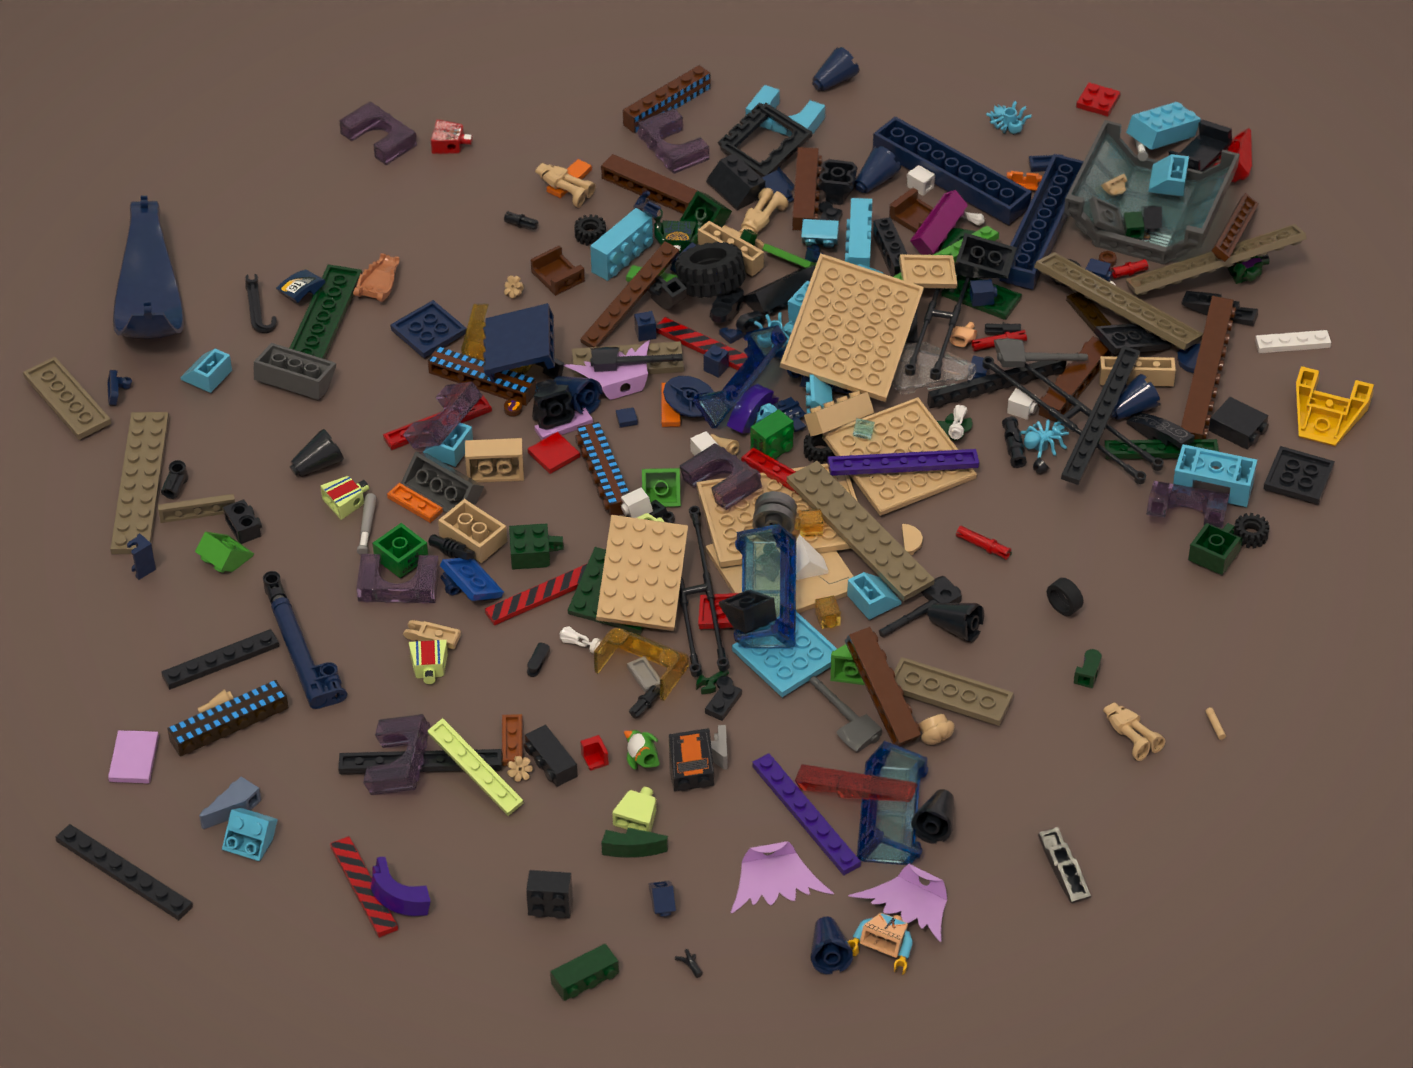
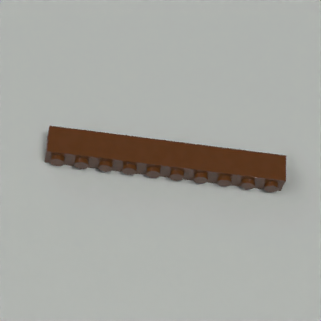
M1212 296L1181 425L1183 429L1195 435L1194 439L1207 438L1208 429L1205 427L1210 425L1211 415H1209V412H1213L1214 407L1212 398L1216 399L1218 389L1215 387V384L1219 385L1221 374H1218V371L1223 369L1224 361L1221 358L1226 356L1227 347H1224V345L1229 343L1230 334L1227 332L1232 330L1233 321L1230 319L1235 317L1236 307H1233L1234 299Z

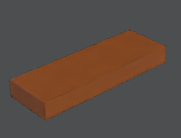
M522 714L502 715V766H508L509 761L515 762L514 758L516 756H521L523 759Z

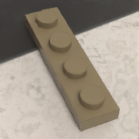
M234 494L158 505L160 522L166 523L224 514L223 507L235 503Z

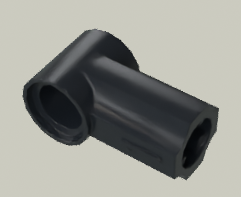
M175 460L169 465V473L161 489L162 495L168 499L177 497L182 485L188 480L186 465L183 461Z

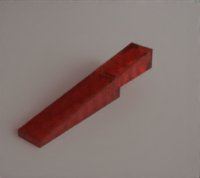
M801 764L795 778V782L800 790L835 792L840 798L911 802L917 788L916 782Z

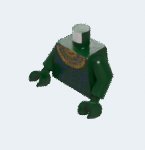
M660 210V216L652 217L655 220L654 235L658 243L662 245L666 241L680 249V253L692 242L696 245L698 244V229L707 220L705 212L703 218H698L699 211L695 214L698 221L697 225L696 222L663 220L661 223L663 217L662 210Z

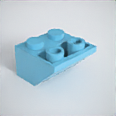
M1171 154L1153 164L1148 192L1184 196L1189 156Z
M803 219L802 243H806V246L823 244L824 247H834V245H838L839 221Z
M213 349L203 354L180 378L182 381L211 393L232 371L230 355L218 349Z
M810 374V380L806 382V393H809V395H806V406L810 408L806 409V414L811 412V408L817 406L823 408L824 403L832 401V387L820 381L813 374Z
M454 421L440 428L422 453H427L443 463L456 467L465 455V440H473L472 426Z
M863 572L848 579L847 596L869 620L901 605L900 599L878 576Z
M243 808L231 810L222 850L261 861L274 838L278 819Z

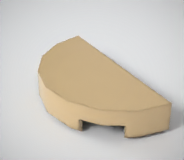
M1122 174L1101 186L1109 195L1119 196L1126 191L1125 182H1127L1125 174Z
M902 524L904 549L910 555H913L915 551L921 549L923 536L916 527Z

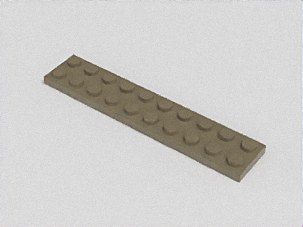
M1296 224L1238 242L1226 262L1215 257L1214 253L1210 251L1127 278L1126 283L1136 295H1144L1149 290L1163 289L1165 285L1171 283L1178 284L1183 279L1196 278L1201 273H1212L1217 268L1230 267L1235 262H1245L1254 256H1264L1269 251H1279L1290 244L1298 245L1307 239L1306 234Z
M1055 252L1036 261L1034 268L1040 270L1042 274L1049 275L1055 281L1069 286L1071 290L1082 293L1086 298L1098 302L1100 306L1111 309L1116 315L1129 319L1131 323L1140 325L1147 332L1158 335L1164 341H1169L1178 349L1185 350L1202 340L1203 333Z
M131 412L110 548L111 554H131L136 545L127 548V543L136 538L139 533L150 543L152 541L169 422L168 412Z
M818 461L787 476V483L903 601L934 585L935 579Z

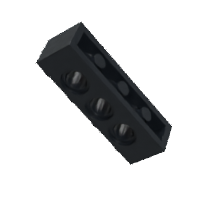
M891 217L874 220L873 237L891 277H894L901 272L900 254H908Z

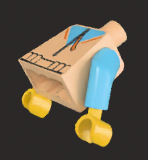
M879 913L874 918L863 920L853 935L854 939L848 941L851 948H854L853 956H857L859 953L858 943L860 941V944L896 958L899 956L900 958L894 963V972L896 967L902 966V975L905 974L907 968L905 960L909 958L913 944L910 932L907 931L908 924L899 915L889 916L884 913Z

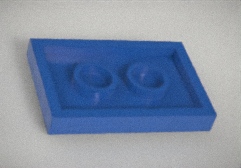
M442 559L440 567L471 601L502 598L504 591L474 559Z

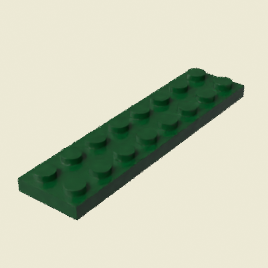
M327 265L322 279L326 282L313 295L290 349L322 359L326 358L354 295V289L357 286L360 274H362L361 269Z

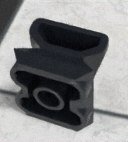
M833 159L823 162L817 187L824 191L827 202L842 205L854 189L858 167L853 162Z
M553 379L537 383L535 395H533L532 418L533 420H538L539 428L550 429L571 422L574 418V410L572 409V396L569 392V386L557 385Z

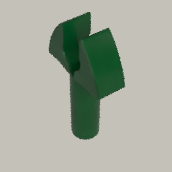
M719 671L710 678H706L702 674L697 679L696 690L705 685L701 688V694L716 692L714 684L717 682V679L721 676H727L729 671Z

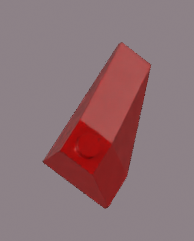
M1250 128L1236 135L1232 140V144L1227 148V151L1240 154L1238 168L1231 182H1237L1240 179L1244 180L1250 175L1252 168Z

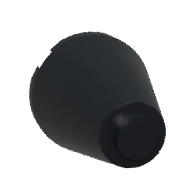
M325 429L319 431L291 460L292 465L290 469L295 476L299 474L302 477L344 460L340 449L336 443H333L332 437Z
M934 603L928 608L927 616L932 623L965 641L973 642L981 632L978 628L979 624L983 625L984 608L977 603Z
M944 789L937 790L914 814L911 826L912 828L914 827L918 838L931 844H936L937 841L943 840L944 842L948 840L953 824L954 797L952 793Z

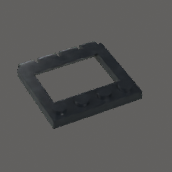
M759 102L751 110L752 113L749 112L741 119L740 124L737 123L728 134L718 141L721 151L727 155L735 153L758 175L764 177L778 170V166L781 167L798 150V147L804 145L812 137V131L768 103L763 105ZM769 117L790 130L792 135L789 138H785L781 142V146L778 149H774L766 160L758 162L737 147Z

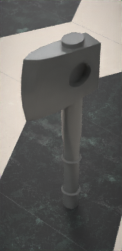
M1010 338L994 339L997 361H1000L1002 367H1024L1026 361L1078 362L1088 360L1087 354L1025 352L1023 340Z
M813 676L810 678L809 682L815 689H818L850 721L836 732L845 744L857 752L879 740L882 735V728L867 714L859 717L817 677Z

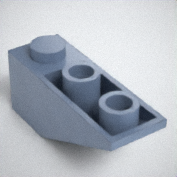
M243 777L231 783L229 788L223 794L217 796L208 808L203 809L199 815L201 827L206 829L228 821L233 809L243 808L251 811L261 801L259 787Z

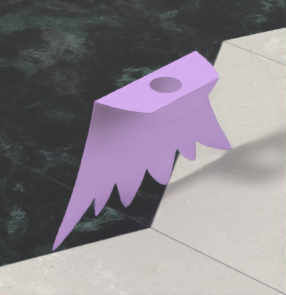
M650 340L639 347L636 352L630 348L626 356H647ZM619 351V356H625ZM586 361L584 362L586 366L564 365L587 378L597 380L601 384L604 394L610 400L642 391L648 376L647 363L618 365L617 371L595 372L590 362ZM623 384H630L629 390H620Z
M786 841L753 847L747 851L742 860L739 889L731 913L743 906L749 898H751L752 905H755L761 895L769 905L776 901L779 893L787 899L795 901L796 888L808 895L810 894L808 887L823 893H834L812 874L799 858L790 842ZM774 852V853L771 854V855H764V854H763V853Z
M908 864L903 868L898 877L877 887L848 895L856 898H875L871 904L886 903L884 913L890 914L901 911L902 920L906 923L918 918L919 926L923 929L928 924L931 932L941 942V921L947 902V893L943 880ZM919 876L930 881L929 885H922L919 881Z

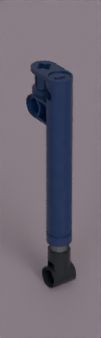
M276 571L265 573L263 576L265 593L270 600L272 611L309 706L312 709H320L343 702L348 694L346 689L341 687L342 681L338 674L337 665L327 662L315 666L291 603L287 599L282 586L280 574Z

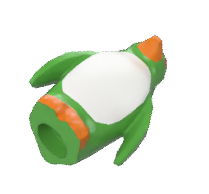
M625 730L624 735L628 741L627 761L631 768L637 769V763L645 768L659 766L658 752L654 741L658 742V739L648 732L641 733L637 730Z

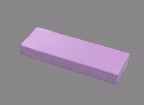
M583 408V414L575 411L574 418L569 423L550 429L539 428V425H535V431L540 439L543 440L556 432L563 435L575 431L579 426L593 423V419L588 411Z

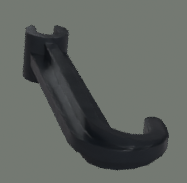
M247 274L245 276V288L248 293L252 328L260 333L271 332L277 324L276 316H272L271 324L263 325L258 292V275L254 274V279L250 280Z

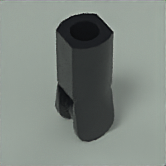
M538 643L527 664L528 676L536 677L539 674L550 652L549 645Z

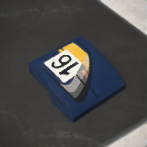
M305 269L285 279L276 289L281 294L298 303L308 292L315 294L326 281Z

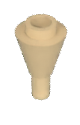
M715 434L710 435L727 457H733L738 453L739 442L737 440L720 438Z
M224 689L210 700L209 703L199 707V713L234 699L231 692H226Z

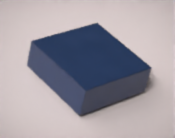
M634 407L616 410L619 427L638 425Z

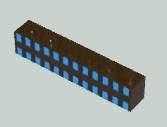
M274 680L168 727L169 740L181 757L288 709L287 695L277 680Z

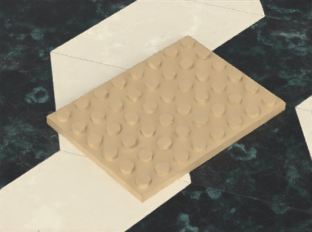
M820 253L781 360L780 368L807 377L813 374L820 381L853 392L860 391V394L868 392L869 397L885 402L924 287Z
M821 464L829 472L828 464ZM804 467L792 468V469L797 472V471H799L800 469H802V468H804ZM764 473L697 482V491L720 567L754 563L764 554L763 548L768 543L776 545L782 558H789L799 534L818 553L851 549L800 495L782 486L780 482L777 483L775 479L768 478ZM849 475L833 476L857 500ZM777 491L788 494L797 504L794 531L785 539L771 540L761 537L752 526L756 500L765 492Z

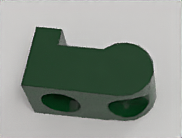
M1089 649L1085 652L1083 667H1077L1075 670L1074 684L1089 688L1094 687L1102 657L1098 650Z

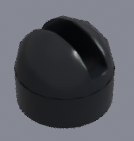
M1040 457L1033 464V470L1038 474H1043L1049 469L1048 465Z

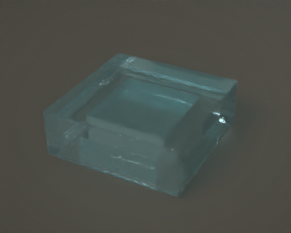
M856 418L853 436L871 440L875 422Z

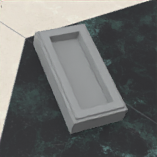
M645 656L627 663V668L645 693L652 685L656 686L654 691L657 688L663 687V681Z

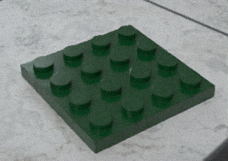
M595 547L569 605L568 614L641 634L644 628L641 626L596 620L606 549Z

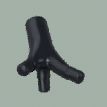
M685 949L686 958L675 956V960L685 963L696 978L703 975V972L696 963V954L691 956L689 949Z

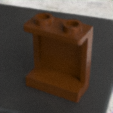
M912 187L890 204L889 217L916 233L933 207L918 199V190Z
M560 245L531 259V273L555 296L585 282L584 267L581 265L575 267L562 254V247Z

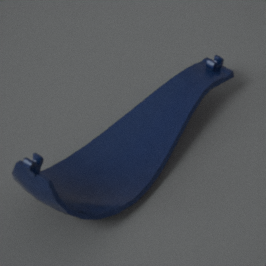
M147 195L140 196L141 201L131 202L130 225L113 312L115 333L119 336L138 339L168 337L181 333L184 327L182 300L160 224L158 201H148Z

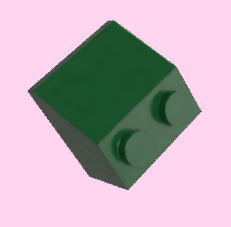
M697 190L679 221L696 222L697 225L698 221L695 214L699 211L698 218H703L704 212L707 216V220L703 225L711 221L722 228L732 211L710 195Z

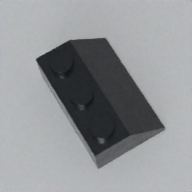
M735 153L721 159L706 179V183L736 210L759 200L758 195L765 188V180Z

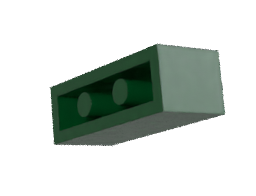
M605 943L551 970V984L563 1001L575 998L581 992L592 989L599 983L612 979L619 974V961Z

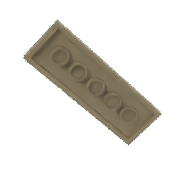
M681 341L649 343L647 356L652 354H682ZM643 344L604 347H620L619 351L626 356L630 348L636 352ZM598 347L572 349L573 365L586 366L584 362H590V358H592L591 349ZM683 361L647 363L648 374L684 372ZM574 371V377L587 378L579 372Z
M56 357L23 372L24 378L79 440L111 424L110 417Z
M901 657L894 671L896 683L901 686L904 696L1000 726L1013 699V692Z

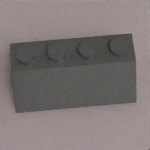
M270 343L253 362L254 380L318 400L328 391L336 368L335 362L274 343Z
M416 451L401 481V484L441 506L445 512H449L464 499L475 505L484 488L480 483L433 456Z

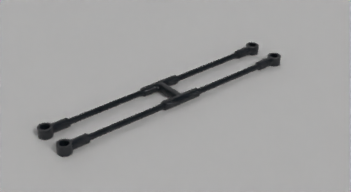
M969 277L965 278L953 312L935 310L936 301L941 289L936 288L923 320L924 324L913 356L910 358L909 363L905 365L904 373L907 376L915 375L917 356L928 324H930L933 316L950 319L949 329L938 361H936L934 368L930 370V378L932 380H939L941 378L942 361L962 308L961 304L970 280Z
M986 356L983 358V368L991 369L997 375L1004 377L1049 411L1048 413L1063 425L1081 435L1082 431L1069 419L1080 411L1089 417L1092 410L1071 394H1067L1025 362L1024 367L1065 397L1074 406L1063 415L1007 375L1002 368L994 363L992 357ZM1107 424L1106 429L1141 454L1142 458L1152 464L1153 470H1162L1164 461L1161 458H1155L1147 451H1143ZM1098 443L1097 448L1134 477L1135 483H1145V472L1137 471L1129 464H1125Z
M692 506L689 508V515L696 529L704 572V584L685 588L684 579L681 575L679 600L683 608L691 653L690 672L693 677H699L703 671L695 653L687 609V595L706 591L718 647L717 666L720 671H727L730 665L726 658L725 650L722 647L714 604L715 596L711 575L708 572L700 530L701 512L698 506ZM668 511L663 516L664 522L674 523V514Z

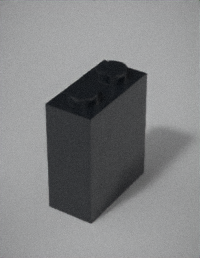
M1229 397L1210 418L1209 431L1248 450L1252 444H1256L1259 436L1267 431L1269 427L1267 423L1268 415Z

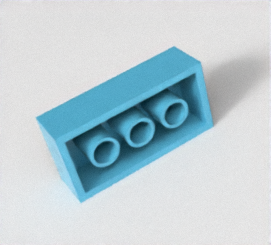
M1174 102L1132 115L1126 133L1153 150L1195 137L1201 118L1195 115L1193 111L1183 107L1181 103Z
M635 208L590 246L591 272L609 281L646 248L650 247L653 243L652 216Z

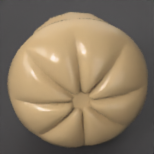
M944 714L932 716L919 723L923 733L921 740L927 745H935L947 740L953 734L955 728L954 723L947 720Z

